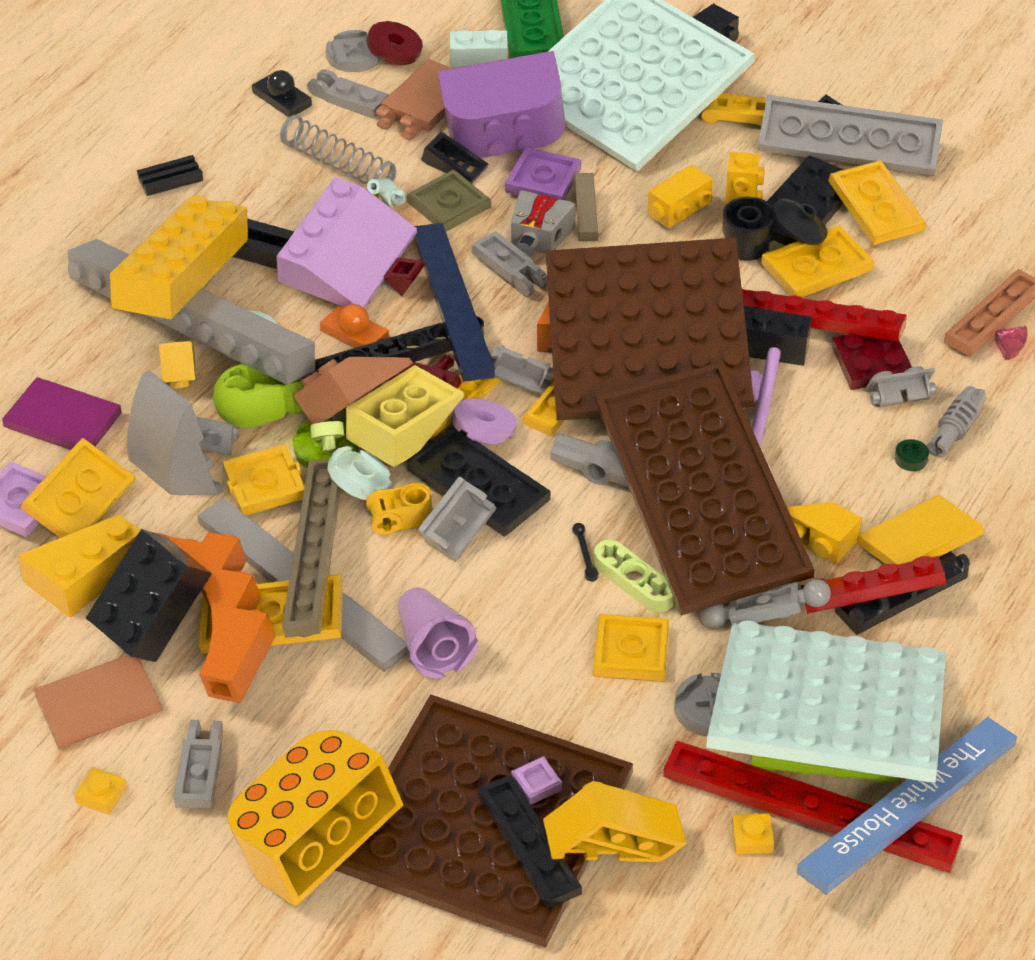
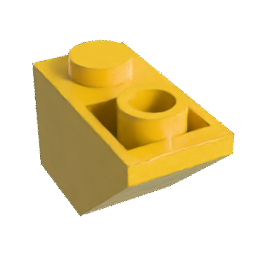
M834 502L787 507L804 547L821 558H825L837 565L858 542L862 517Z

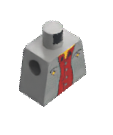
M521 190L511 220V243L529 257L533 255L534 251L546 253V250H556L575 227V203Z

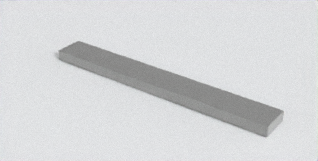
M222 498L198 515V523L207 531L239 537L247 563L271 582L290 580L294 553L226 499ZM343 592L341 638L385 672L408 654L406 641Z

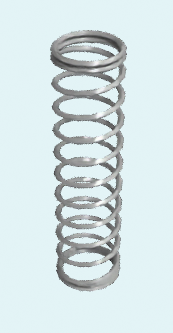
M298 115L290 116L281 128L280 139L283 144L291 148L295 147L297 151L304 152L309 157L313 156L315 160L322 161L324 165H331L334 170H340L342 174L349 175L355 180L358 179L362 184H368L370 181L368 179L369 171L377 159H380L381 163L372 179H379L384 168L390 165L385 179L389 178L393 182L395 180L396 166L390 161L383 163L382 157L374 158L372 152L365 153L362 147L356 149L355 144L352 142L346 145L344 138L337 140V136L334 133L328 136L326 129L319 131L318 125L311 126L308 120L303 121L302 117ZM294 119H298L299 125L296 128L294 138L287 141L288 128ZM303 123H308V130L306 131L303 140L300 143L296 144V141L300 138L303 132ZM316 127L317 134L313 139V143L305 149V140L310 130ZM325 132L326 139L322 147L314 153V144L319 134ZM334 136L335 143L331 152L323 158V149L328 139ZM340 141H344V148L340 156L332 162V154L336 145ZM302 144L303 149H299L297 146ZM352 145L353 153L349 161L341 167L342 156L346 148ZM312 147V154L307 153V150ZM358 150H362L359 164L350 172V164L355 153ZM320 153L321 158H317L315 155ZM368 154L371 155L370 165L359 176L360 166L364 158ZM330 156V163L325 162V159ZM339 161V168L335 167L333 164ZM348 165V172L343 171V168ZM356 170H357V177H355V176L352 175V173L355 172ZM366 175L367 181H362L361 178Z

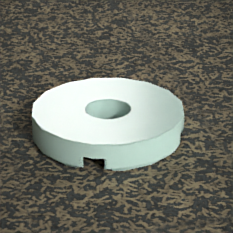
M341 447L332 454L328 461L327 470L332 480L341 489L359 499L366 500L372 492L387 490L392 486V481L389 480L391 474L388 468L380 459L367 451L361 450L360 453L352 451L354 447Z

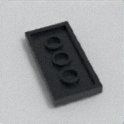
M809 155L767 202L773 207L778 200L788 198L809 204L826 224L844 204L828 181L830 174L845 169ZM775 220L773 241L785 246L797 242L796 239L784 232Z
M451 426L407 460V470L443 495L447 493L459 476L487 495L486 499L497 508L485 524L504 537L551 500V491L479 442L467 437V434L461 430L458 432L454 426Z

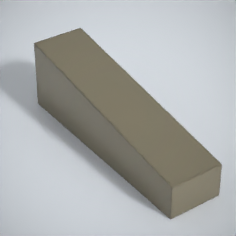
M575 173V202L579 241H598L594 173Z

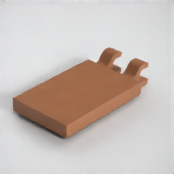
M429 59L381 102V106L376 110V114L382 116V118L376 125L388 130L399 119L400 124L406 126L400 133V136L409 140L413 139L421 129L429 132L446 116L438 71L453 68Z

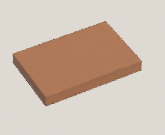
M130 655L34 689L35 697L58 749L162 711L161 703L140 659Z

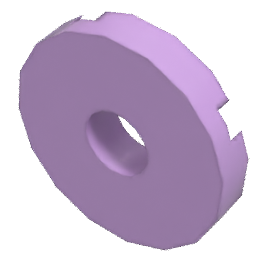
M470 398L461 400L454 408L451 419L454 428L458 432L462 428L468 432L467 437L486 444H499L505 442L507 437L509 439L513 438L517 427V419L510 410L498 403L484 399Z

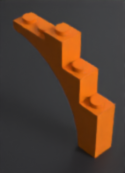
M208 532L204 540L198 542L194 539H181L157 533L169 538L212 573L200 591L211 607L213 630L209 652L199 676L208 697L241 703L276 636L268 614L255 610L261 595L253 575L242 571L247 558L240 539L230 534L222 535Z

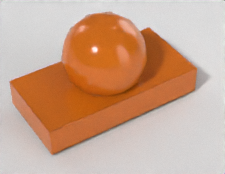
M349 304L344 307L338 305L319 322L320 331L354 348L389 338V330L370 321L367 310L358 304Z

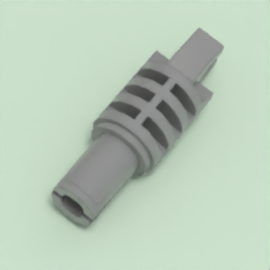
M967 386L953 400L938 422L939 430L927 444L931 455L936 457L938 454L939 458H944L953 443L961 440L978 418L986 401L985 390Z

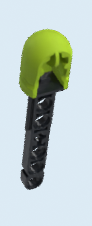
M476 316L484 337V321ZM438 323L316 359L314 372L317 371L319 374L318 369L333 359L340 363L348 357L410 358L412 362L450 352L452 348L443 323ZM446 337V339H436V338ZM407 346H419V347L409 348V347H407ZM246 364L234 366L226 370L214 386L213 401L217 413L227 423H232L234 427L253 428L282 419L286 412L291 415L304 412L293 395L303 388L301 381L314 372L286 385Z

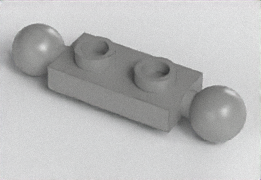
M820 579L810 580L803 589L799 588L798 582L784 584L759 594L731 601L728 606L720 604L703 609L700 612V620L709 629H719L726 624L727 620H730L731 624H739L746 620L759 623L760 621L774 618H788L793 614L801 613V604L807 603L812 607L824 606L831 597V590L829 585Z

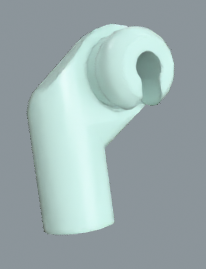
M371 179L368 182L367 190L371 194H379L386 204L400 206L405 202L406 196L404 191L397 190L395 183L390 179Z

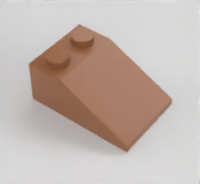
M348 357L340 363L333 359L318 369L321 375L316 371L302 380L303 388L293 396L312 424L325 422L350 404L381 386L413 364L410 358Z

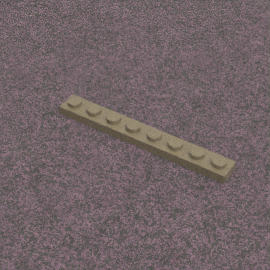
M329 459L313 460L308 463L282 623L285 638L321 634L341 488L332 480L327 470Z

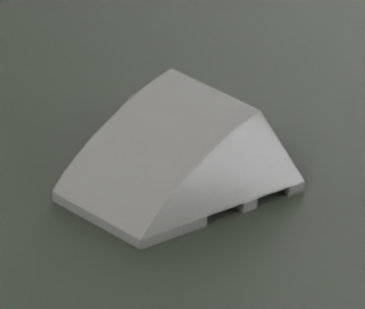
M146 371L138 383L131 407L127 437L129 461L170 495H219L223 490L220 483L215 482L211 478L209 469L214 465L211 458L202 452L199 442L204 438L192 404L151 371Z

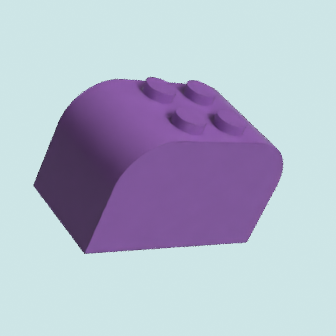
M554 51L438 71L449 137L480 158L523 151L525 147L533 149L545 147L557 141L565 130L566 123L561 81Z

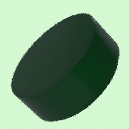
M915 439L903 440L896 446L894 459L900 468L907 471H918L927 465L929 449L921 441Z

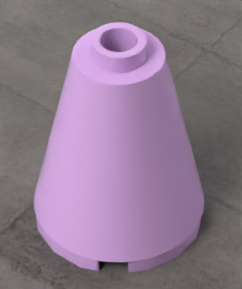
M412 588L400 597L398 602L399 615L410 661L415 669L425 677L436 679L444 678L445 675L443 673L455 670L457 673L464 669L473 659L478 648L476 630L472 623L424 588Z

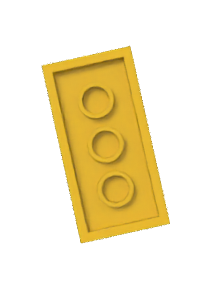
M340 574L329 575L321 634L307 637L285 638L282 623L289 580L256 584L261 599L255 610L268 614L276 636L271 646L341 638L343 581ZM202 595L199 648L202 654H206L209 652L213 630L210 605Z

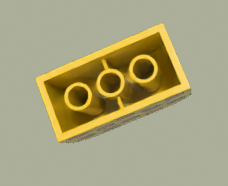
M324 730L302 738L240 793L229 809L228 824L256 880L296 907L403 806V802L382 754L344 732Z

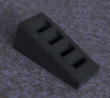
M442 131L424 148L421 161L444 173L454 169L471 184L489 165ZM460 161L464 162L462 166L458 165ZM473 166L475 169L471 173L468 172L467 169Z

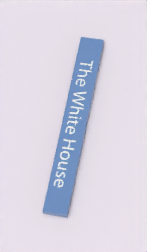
M987 717L938 755L935 783L907 779L798 863L796 873L827 895L1014 747L1017 736Z

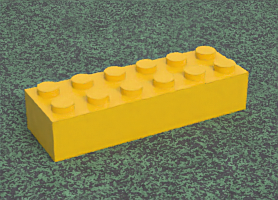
M203 196L189 197L110 273L111 308L172 319L248 241L247 207L236 205L232 201L217 202L207 200Z

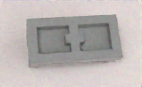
M459 476L418 528V531L428 545L456 562L497 508L486 499L487 495Z

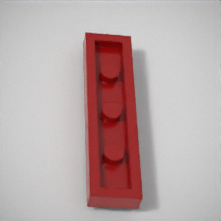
M921 556L912 562L898 565L885 564L878 569L865 572L852 571L842 577L828 580L820 578L830 587L831 597L829 601L822 607H812L805 603L807 614L945 585L944 570L939 556Z

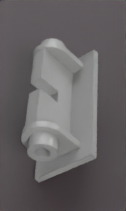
M495 345L491 353V359L495 367V377L542 395L553 377V368L550 367V363L545 364L530 357L527 360L522 358V354L507 349L504 345L501 347Z
M916 366L905 370L904 373L880 372L870 379L865 391L870 392L872 405L878 404L879 407L901 404L903 402L901 392L903 391L906 393L908 402L928 400L937 393L935 383H929L935 369H923L921 366Z
M196 417L204 438L199 442L201 450L231 455L232 440L236 441L238 439L239 428L234 427L232 423Z

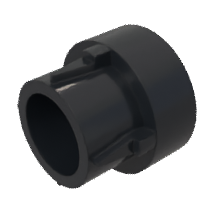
M740 197L730 201L724 207L722 231L725 238L736 237L738 259L740 261L756 260L761 258L766 251L769 252L770 242L773 241L775 219L772 205L763 199Z

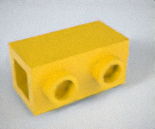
M747 152L729 153L725 206L730 201L740 197L763 198V190H757L758 185L764 184L765 167H759L760 154Z
M692 164L648 191L647 214L668 229L680 221H684L688 216L706 207L712 201L713 178Z

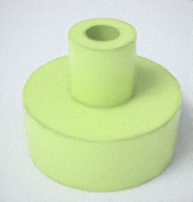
M341 421L321 422L310 425L311 439L322 440L324 452L336 450L335 439L345 436L344 425Z

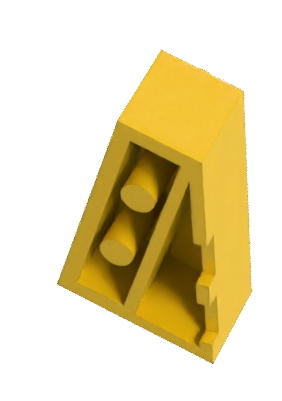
M119 514L18 555L23 581L70 618L101 594L140 532V529Z
M592 781L584 785L582 790L543 819L552 859H564L565 853H584L585 860H597L598 854H616L618 861L662 862L687 844L676 804L637 794L630 790L609 786L601 782Z

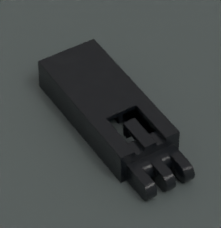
M247 218L248 241L232 257L277 269V255L295 231Z

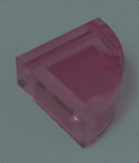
M1026 326L995 331L994 339L1004 360L1016 357L1025 346L1028 336Z

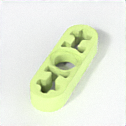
M604 540L596 545L594 549V566L599 572L652 612L662 613L673 607L674 598L667 580L662 574L618 541ZM634 571L641 573L643 578L630 580L625 575Z

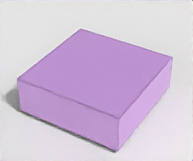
M544 756L511 771V775L530 805L562 791V781Z

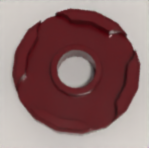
M377 22L371 26L366 38L367 47L371 53L377 58L378 55L384 57L385 62L393 65L412 64L416 61L417 57L419 58L423 48L422 39L417 32L399 22Z

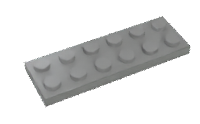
M767 95L758 151L806 158L810 155L820 160L855 165H865L881 160L886 168L890 170L935 176L943 119Z

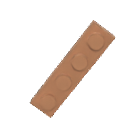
M1017 269L945 333L944 343L971 357L1035 299V277Z

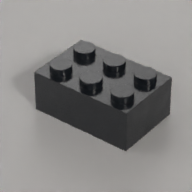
M141 529L86 616V619L131 657L156 662L212 573L166 536Z

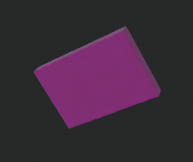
M36 377L2 418L5 428L72 450L82 438L96 447L121 415L122 411L119 404Z

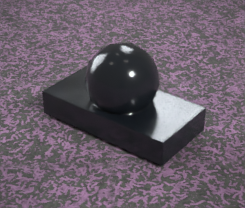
M274 71L252 84V91L255 95L288 117L297 115L312 106L311 97L295 87L294 78L287 71Z

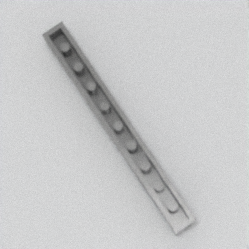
M98 239L92 240L68 250L69 278L111 298L110 273L130 254ZM200 289L172 319L146 315L286 385L315 371L314 341L204 289Z

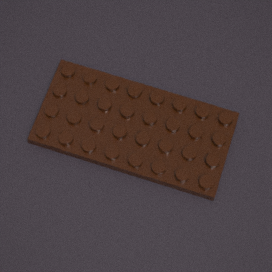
M722 362L596 396L597 408L681 616L759 594L784 584L814 578V567Z

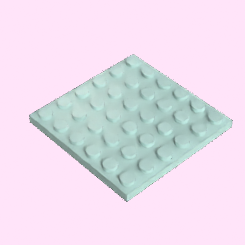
M605 0L548 51H554L561 81L565 126L636 172L755 62L754 53L664 0Z
M749 620L742 621L739 624L732 623L707 735L706 748L935 783L938 766L946 652L927 646L920 648L904 646L893 641L884 643L869 641L859 636L842 637L830 635L824 631L808 632L794 630L789 626L773 627L760 625Z

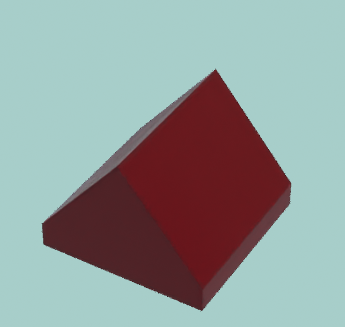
M397 257L383 276L384 280L403 296L425 266V262Z

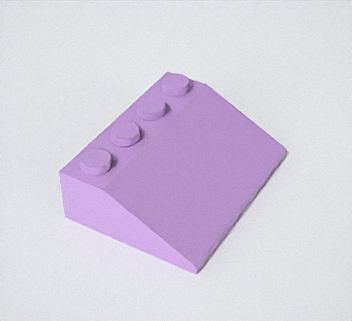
M334 177L277 255L278 282L343 307L349 304H358L365 308L383 283V276L397 257H401L417 234V228L362 186Z

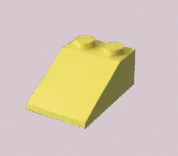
M414 365L346 407V439L395 468L419 452L463 399V392Z

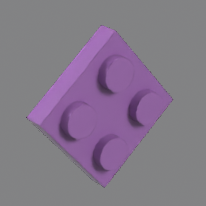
M525 147L505 182V192L519 195V192L522 190L565 200L575 181V173H579L581 170V159Z

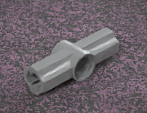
M559 433L550 452V460L581 470L584 477L592 483L601 485L610 480L629 487L610 441L600 440L596 444H592Z

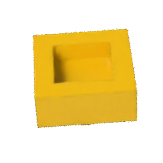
M92 767L74 794L76 803L109 815L127 788L126 779Z
M770 813L732 815V831L736 855L774 853Z

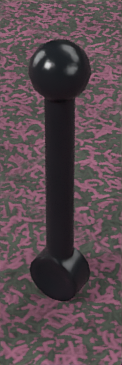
M575 523L572 527V532L578 537L586 565L585 579L593 582L598 579V569L593 567L584 537L585 526L582 523Z

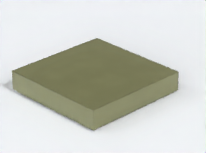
M454 169L407 194L408 204L433 224L443 223L445 231L491 208V199Z

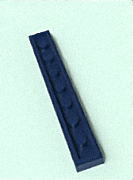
M443 223L414 226L417 228L414 240L420 258L425 262L424 269L462 380L471 381L495 377L494 364Z

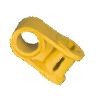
M411 483L397 488L377 490L372 492L366 499V507L373 516L371 520L372 529L380 535H389L397 531L419 528L433 511L431 491L428 486L422 483ZM381 499H382L383 502H384V506H382V507H381V503H380V500H381ZM384 518L387 520V525L384 524Z

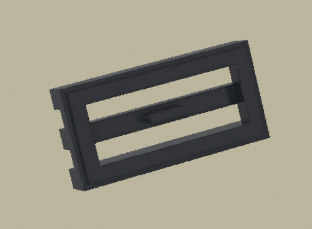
M193 155L137 170L138 180L147 196L203 181V172L199 169V165L195 162Z

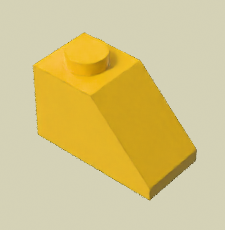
M184 341L159 344L163 382L170 383L172 389L190 387V380H197L194 342Z

